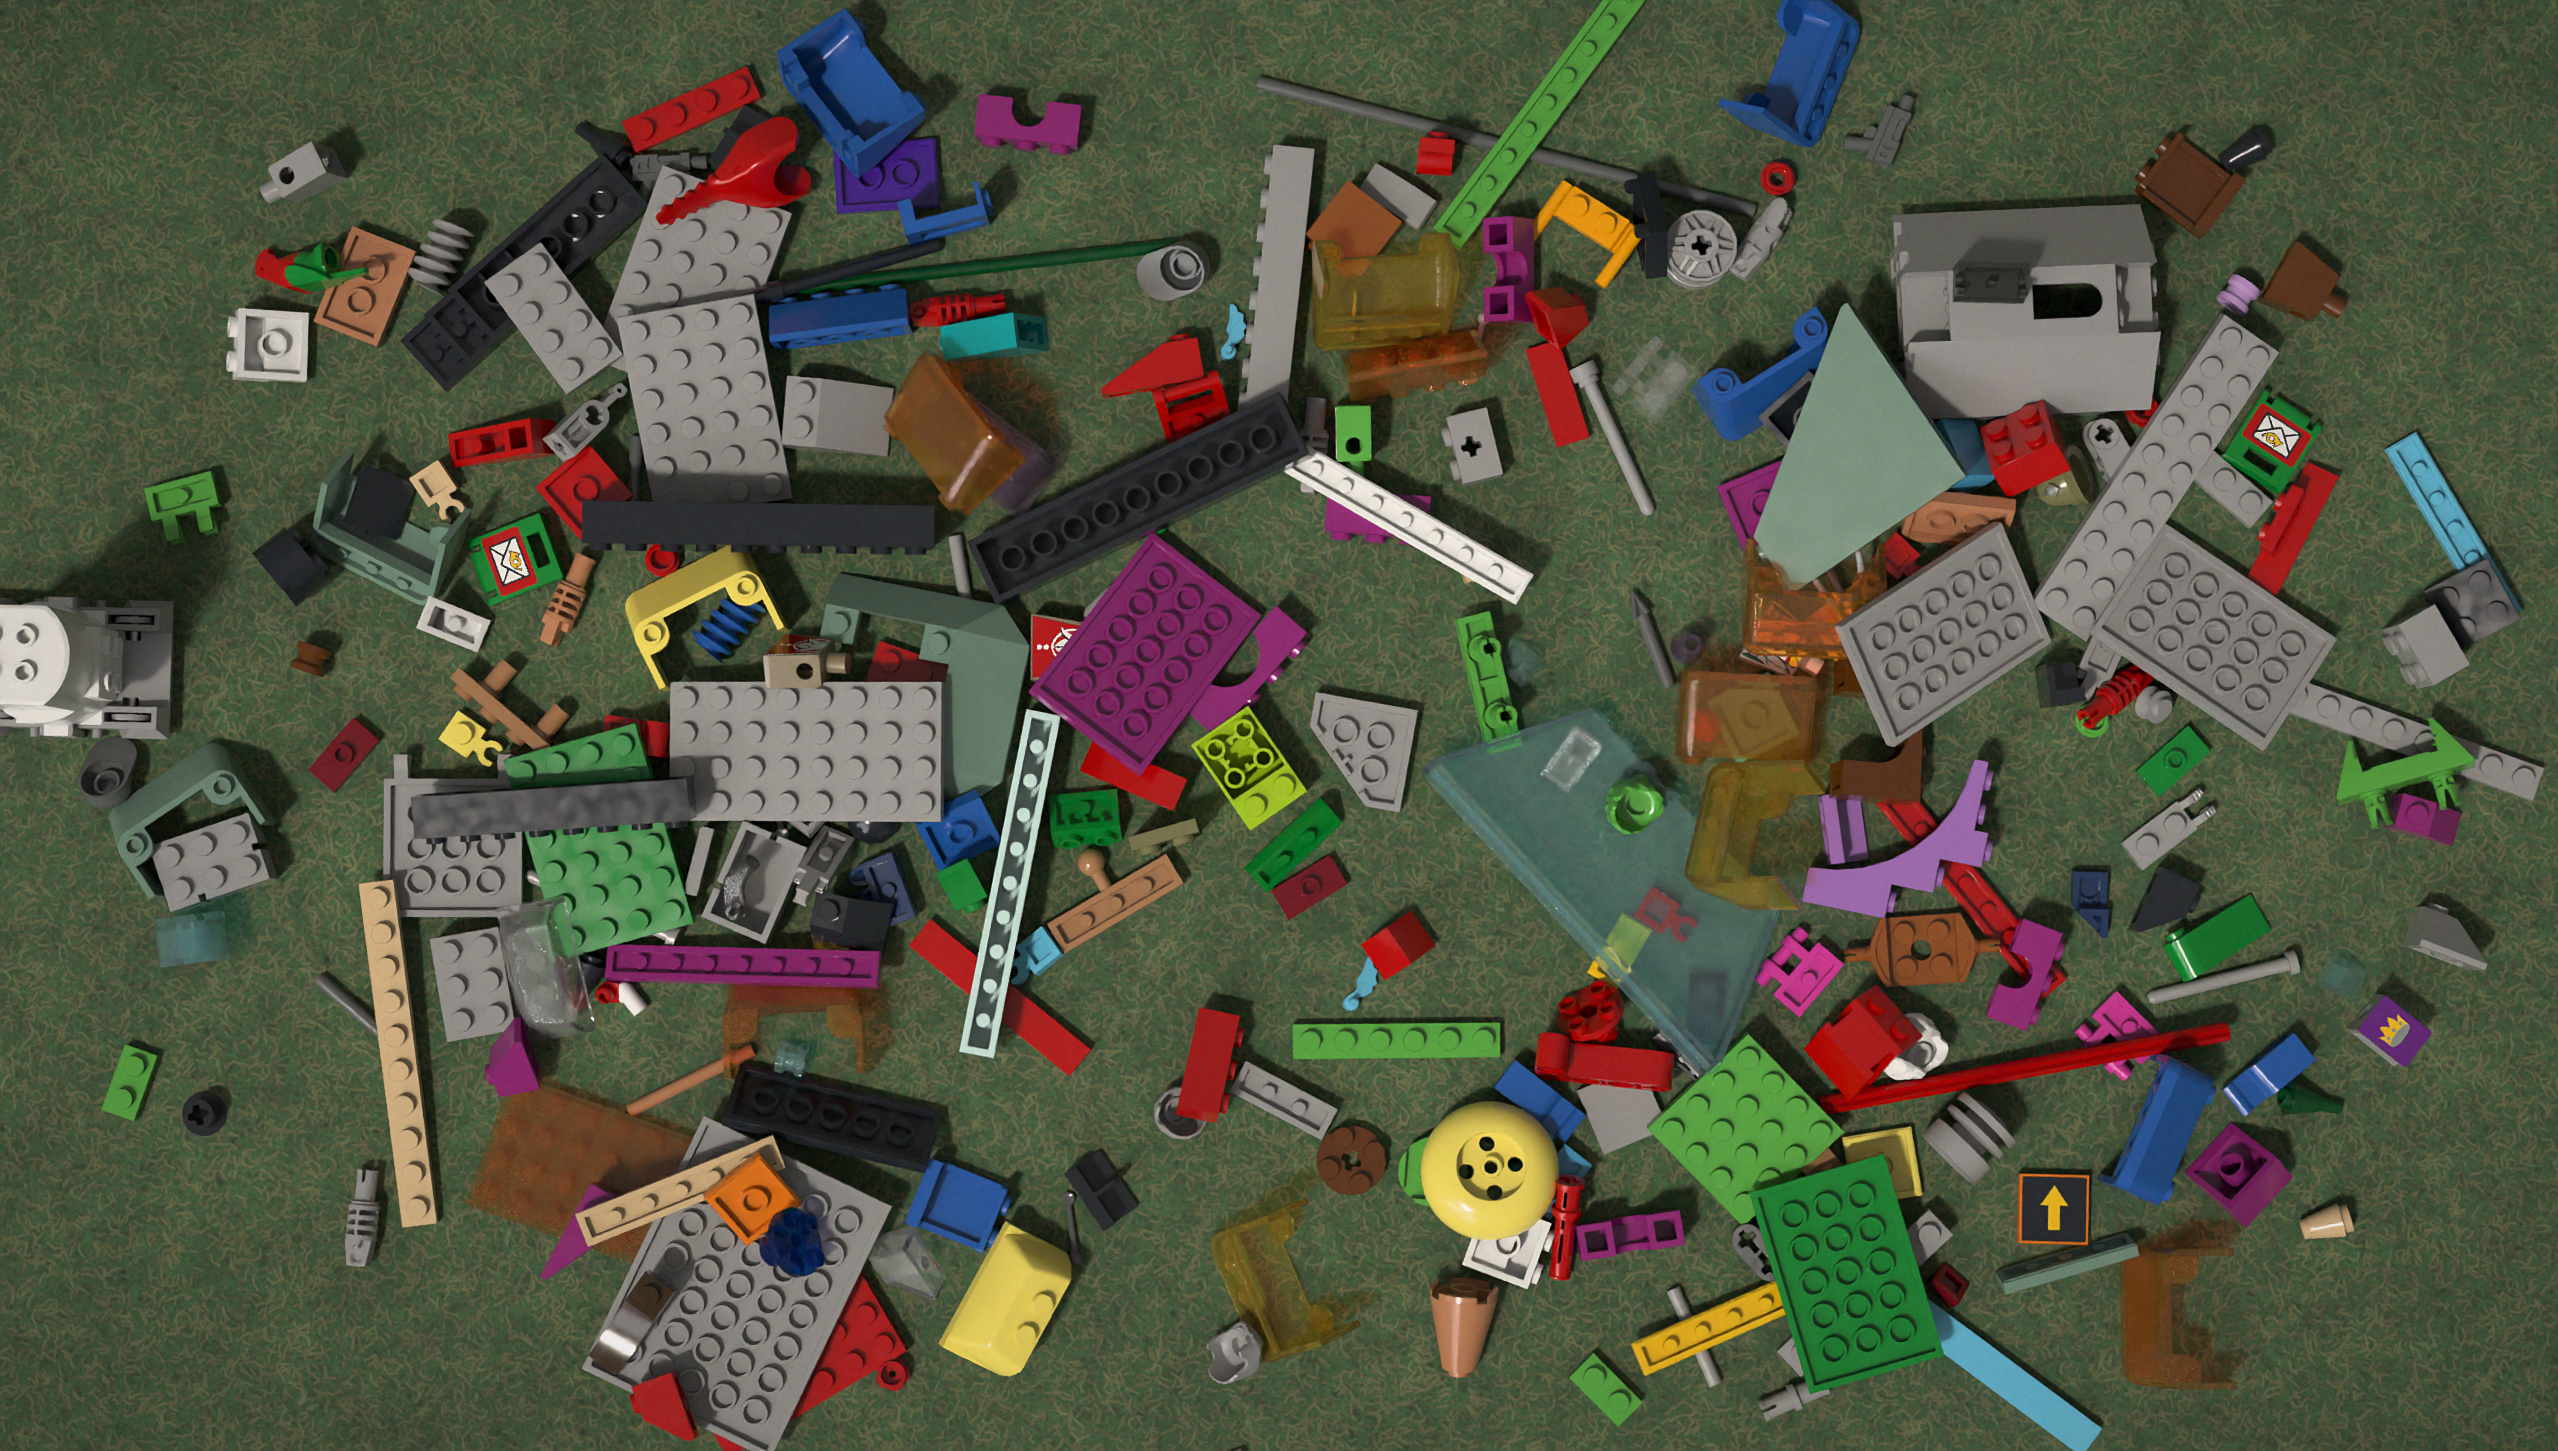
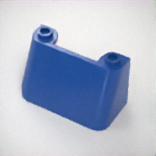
M843 8L778 50L777 59L780 77L788 92L852 174L860 178L872 170L925 120L927 106L917 92L912 94L908 90L904 92L900 90L867 48L864 38L867 30L862 21L857 16L852 18L847 10Z
M1816 306L1802 314L1792 326L1794 342L1787 349L1789 356L1743 385L1737 375L1727 368L1715 369L1698 379L1691 389L1692 393L1722 438L1728 441H1737L1763 426L1764 423L1758 418V415L1809 370L1816 374L1830 337L1826 321Z

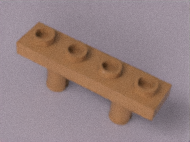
M501 659L483 681H475L461 668H458L452 674L450 679L457 684L453 690L467 702L474 698L483 707L479 712L494 725L500 720L509 728L505 734L520 747L527 743L536 751L552 746L550 745L552 743L550 739L570 717V715L554 703L535 726L531 724L529 727L498 700L500 698L498 694L518 672L504 659Z

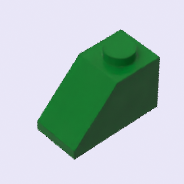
M966 858L935 873L957 912L964 909L966 914H970L985 906L983 899L989 897V894L972 859Z

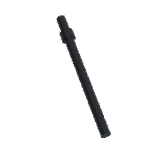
M938 238L785 282L780 283L779 280L765 283L764 288L740 295L755 293L757 304L766 301L775 303L784 300L786 295L940 252L941 246Z

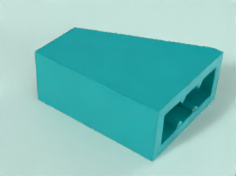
M1012 312L940 326L941 337L939 345L944 355V361L961 363L1049 351L1044 317Z

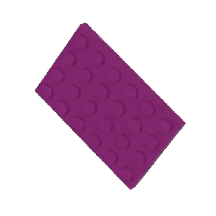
M1152 534L1146 539L1028 693L1140 777L1262 615L1157 535Z

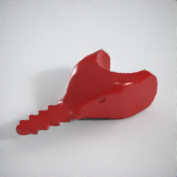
M774 117L747 130L739 137L715 173L710 174L705 182H699L694 190H687L684 197H676L672 204H664L662 210L656 215L657 222L660 225H672L677 218L684 219L689 212L695 214L700 207L709 208L713 201L721 202L727 200L747 206L770 209L789 204L810 194L813 187L809 173L803 167L789 165L777 169L780 162L793 152L798 145L800 136L794 122L786 117Z

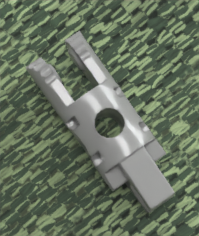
M1779 197L1772 200L1740 243L1735 259L1729 269L1738 278L1747 282L1765 263L1784 235L1783 231L1793 217V212L1784 198Z

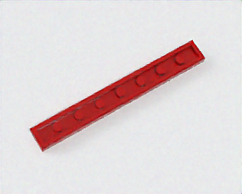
M1920 802L1908 806L1875 803L1911 848L1915 847L1939 826ZM1940 859L1938 866L1945 867L1942 885L1987 939L1999 938L2000 944L1992 945L2000 946L1999 954L2024 982L2029 973L2028 962L2022 955L2008 950L2018 924V919L1972 865ZM2053 962L2049 973L2053 974L2052 982L2047 993H2040L2039 1001H2042L2067 980Z

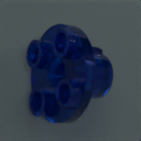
M794 1207L778 1211L770 1221L768 1234L761 1237L759 1251L763 1261L772 1267L779 1266L782 1271L795 1278L810 1275L817 1268L822 1267L825 1262V1255L822 1251L817 1217L813 1213H805Z

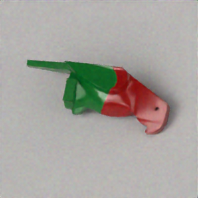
M325 243L318 244L313 252H295L282 258L273 255L274 250L267 248L259 254L255 261L256 276L303 294L345 284V281L369 274V269L367 268L339 272L341 271L340 253Z

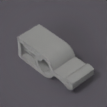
M622 383L616 384L603 391L599 401L589 400L574 408L543 440L563 462L576 456L609 422L607 407L612 402L623 397L627 392V388ZM588 415L591 416V419L589 420V422L586 420V418L588 417Z

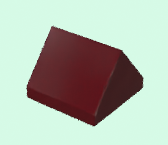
M1945 1262L1923 1284L1949 1308L1955 1307L1960 1303L1969 1287V1283Z

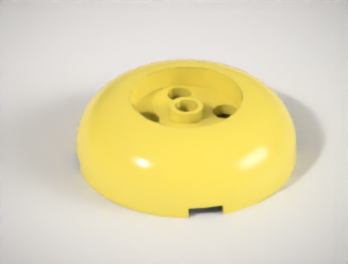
M1476 1102L1453 1111L1434 1128L1422 1153L1420 1164L1421 1182L1429 1206L1435 1215L1449 1228L1472 1239L1483 1241L1514 1237L1527 1231L1544 1216L1551 1206L1557 1191L1555 1182L1559 1178V1160L1550 1135L1540 1122L1529 1113L1514 1105L1503 1102ZM1483 1137H1490L1494 1141V1148L1490 1151H1484L1480 1148L1479 1141ZM1513 1157H1517L1522 1161L1523 1167L1518 1172H1513L1508 1168V1160ZM1495 1163L1497 1171L1493 1174L1487 1173L1484 1169L1485 1164ZM1462 1165H1470L1473 1168L1474 1175L1470 1179H1463L1459 1175V1168ZM1496 1185L1501 1188L1502 1196L1499 1199L1492 1200L1488 1197L1487 1190L1490 1186Z

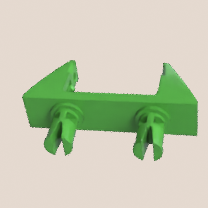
M2429 718L2428 723L2434 739L2432 747L2436 748L2437 751L2431 753L2428 751L2371 767L2367 771L2362 772L2364 764H2360L2353 740L2348 741L2337 792V801L2339 805L2357 800L2364 801L2372 830L2378 829L2377 811L2380 812L2386 826L2393 824L2384 795L2389 791L2425 781L2433 783L2440 810H2447L2445 792L2449 793L2455 807L2462 805V801L2459 798L2453 775L2456 772L2474 768L2475 759L2433 718Z

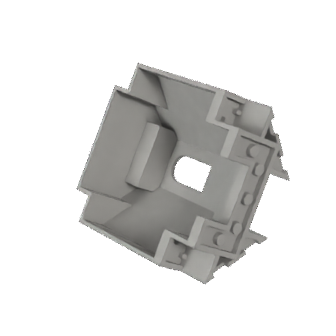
M2140 204L1892 215L1894 249L1890 253L1891 288H1896L1899 352L1895 355V366L1931 419L1996 420L2043 399L2053 417L2104 415L2109 411L2151 409L2156 366L2160 365L2159 341L2161 331L2155 332L2158 331L2159 319L2157 311L2152 310V297H2156L2157 293L2156 278L2151 276L2150 267L2157 262L2154 243L2150 240ZM1958 262L2030 263V272L2028 277H2026V288L2029 289L2028 296L2024 299L2023 304L1952 302L1953 267ZM2087 283L2095 286L2101 294V308L2091 317L2034 320L2032 285Z

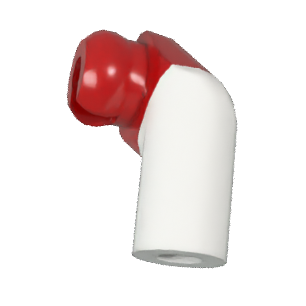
M606 981L596 990L595 995L600 1003H624L634 1017L648 1007L629 982Z

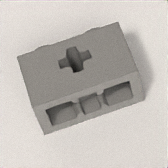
M1487 407L1446 417V426L1441 427V433L1445 447L1452 446L1455 459L1449 460L1453 480L1460 479L1461 486L1464 487L1501 478L1503 471ZM1471 439L1473 445L1479 444L1480 446L1473 457H1470L1468 451L1463 452L1461 449L1465 447L1466 440Z

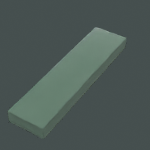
M2122 1233L2088 1243V1245L2077 1246L2001 1268L1995 1271L1999 1285L2007 1295L2138 1257L2139 1252L2136 1243L2130 1235Z

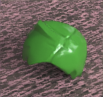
M1645 775L1621 779L1613 784L1605 800V811L1608 821L1620 833L1630 836L1643 832L1652 821L1664 812L1661 792L1655 788V785Z

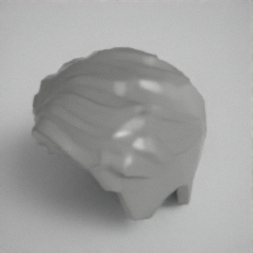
M1239 1321L1231 1326L1229 1330L1222 1331L1220 1334L1213 1336L1207 1343V1350L1211 1351L1213 1356L1208 1372L1210 1377L1216 1380L1217 1383L1228 1384L1252 1376L1258 1371L1262 1360L1264 1343L1253 1327L1243 1321Z

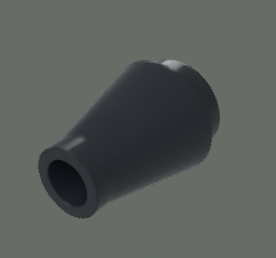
M2260 129L2253 132L2249 130L2226 151L2218 155V159L2225 171L2229 173L2235 169L2266 160V155L2272 153V149Z

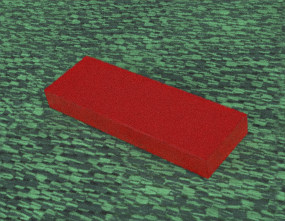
M1550 342L1526 349L1525 353L1556 449L1588 439L1590 436L1562 350L1560 351Z

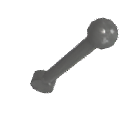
M1066 1192L1062 1195L1061 1201L1066 1207L1071 1246L1069 1260L1072 1264L1077 1265L1082 1261V1254L1078 1252L1072 1207L1075 1197L1072 1193Z

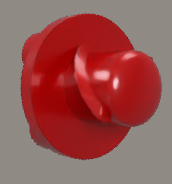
M1594 981L1589 987L1576 992L1572 996L1563 998L1558 1003V1025L1563 1034L1568 1036L1570 1040L1589 1041L1591 1044L1607 1046L1618 1036L1619 1027L1617 1023L1624 1012V1000L1619 991L1608 985L1606 981Z

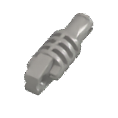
M1308 397L1306 398L1304 428H1301L1300 432L1306 445L1327 456L1329 434H1327V430H1324L1327 400ZM1301 482L1302 493L1317 494L1316 490Z
M357 1169L355 1199L351 1200V1203L348 1205V1223L346 1224L347 1232L345 1233L346 1265L368 1267L371 1265L377 1241L376 1234L378 1231L380 1206L379 1202H376V1192L380 1171Z

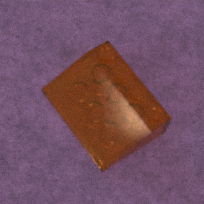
M1470 330L1341 354L1350 401L1356 400L1357 404H1367L1376 401L1377 396L1390 394L1392 398H1399L1410 395V390L1424 388V391L1430 392L1445 388L1444 384L1458 382V385L1477 383L1479 377L1486 376L1488 355L1477 331Z

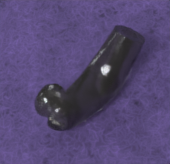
M746 855L724 878V914L729 920L736 921L742 919L748 912L747 882L760 866L759 861L753 855Z

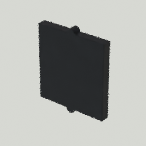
M362 465L343 522L365 529L366 534L372 535L376 533L397 541L415 488L410 481L394 476L392 471L383 472L367 465Z

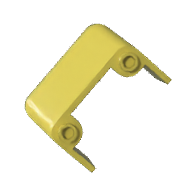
M725 546L717 550V552H713L635 591L628 597L625 611L635 641L660 690L670 691V682L656 656V653L662 651L670 640V631L664 617L724 587L731 599L739 605L750 606L763 600L777 629L782 633L790 631L751 553H731V546Z

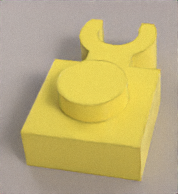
M457 711L439 737V740L467 759L475 751L479 761L489 767H493L494 763L487 759L486 751L491 747L500 752L504 751V747L499 742L485 741L483 737L488 730L461 711Z

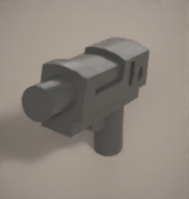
M1903 94L1897 107L1887 105L1878 128L1874 126L1868 127L1863 137L1844 136L1843 149L1866 151L1867 154L1864 161L1878 164L1882 170H1886L1888 166L1892 165L1900 147L1899 141L1904 129L1911 121L1912 114L1910 111L1915 99Z
M681 152L680 155L661 156L659 154H640L630 159L633 167L632 182L641 183L639 194L648 204L663 165L691 176L692 170L708 169L707 155L692 156L690 152Z

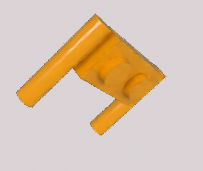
M1565 180L1561 181L1533 220L1534 242L1552 217L1555 216L1613 253V256L1594 281L1603 289L1607 288L1642 239L1635 237V225L1631 224L1628 219L1576 186L1573 187Z

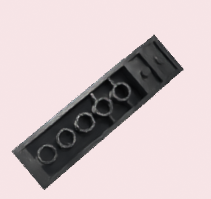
M602 153L447 290L449 293L423 315L425 319L400 341L448 393L518 330L517 326L486 286L485 281L540 242L567 279L571 281L647 208L648 203Z

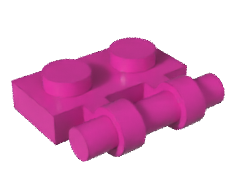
M1799 926L1791 936L1786 935L1780 942L1782 946L1770 960L1766 958L1760 965L1762 970L1754 978L1762 987H1765L1772 978L1777 980L1780 985L1772 995L1797 1017H1800L1844 966L1840 960L1819 942H1816L1809 951L1804 949L1801 944L1809 935ZM1794 954L1801 961L1787 975L1781 970V967Z
M2113 991L2090 1015L2099 1024L2093 1032L2084 1023L2074 1030V1033L2082 1040L2081 1045L2084 1048L2104 1044L2102 1040L2108 1034L2116 1042L2160 1034L2117 991ZM2150 1056L2134 1058V1060L2142 1065ZM2126 1060L2103 1065L2110 1074L2114 1072L2122 1081H2125L2132 1074V1071L2124 1064Z

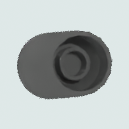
M1189 240L1177 241L1172 245L1147 253L1138 263L1137 280L1142 290L1148 296L1160 301H1169L1191 294L1199 289L1209 276L1210 261L1205 250L1197 243Z
M110 737L95 744L88 752L80 770L77 784L81 795L91 806L100 809H111L121 805L130 796L132 788L131 775L138 760V751L132 741L122 737Z

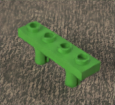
M1490 611L1454 619L1486 753L1490 754L1521 746L1522 743L1516 722L1517 712L1512 706L1500 656L1501 645L1496 639Z

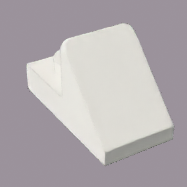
M429 596L416 628L478 652L490 620Z

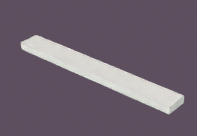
M1308 445L1307 447L1313 458L1284 471L1515 605L1518 604L1534 576Z

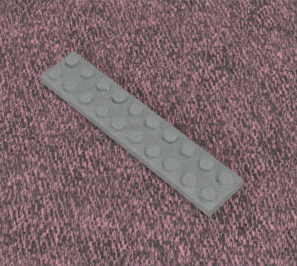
M2224 314L2218 316L2032 595L2040 612L2080 639L2087 641L2091 635L2089 632L2103 613L2106 605L2109 604L2147 547H2150L2279 354L2277 350Z

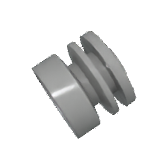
M1694 210L1680 216L1668 230L1667 276L1675 284L1689 290H1703L1717 284L1726 275L1737 254V238L1732 226L1722 216L1708 210ZM1697 240H1700L1702 246H1708L1703 255H1700L1698 250H1692Z
M1962 1092L1957 1097V1100L1966 1112L1963 1113L1954 1105H1950L1947 1109L1956 1122L1951 1126L1937 1118L1922 1133V1136L1959 1174L1971 1184L1976 1185L1991 1170L1982 1155L1987 1151L1994 1157L2001 1159L2004 1154L1995 1142L1998 1140L2006 1148L2011 1149L2016 1144V1141L2009 1134L2004 1122L1989 1107Z

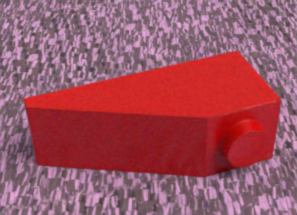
M1179 334L1169 337L1170 342L1161 344L1102 387L1103 399L1149 392L1159 387L1167 389L1204 377L1198 339H1190V334Z
M528 418L450 433L448 438L451 467L487 465L557 455L543 440L556 426V421Z

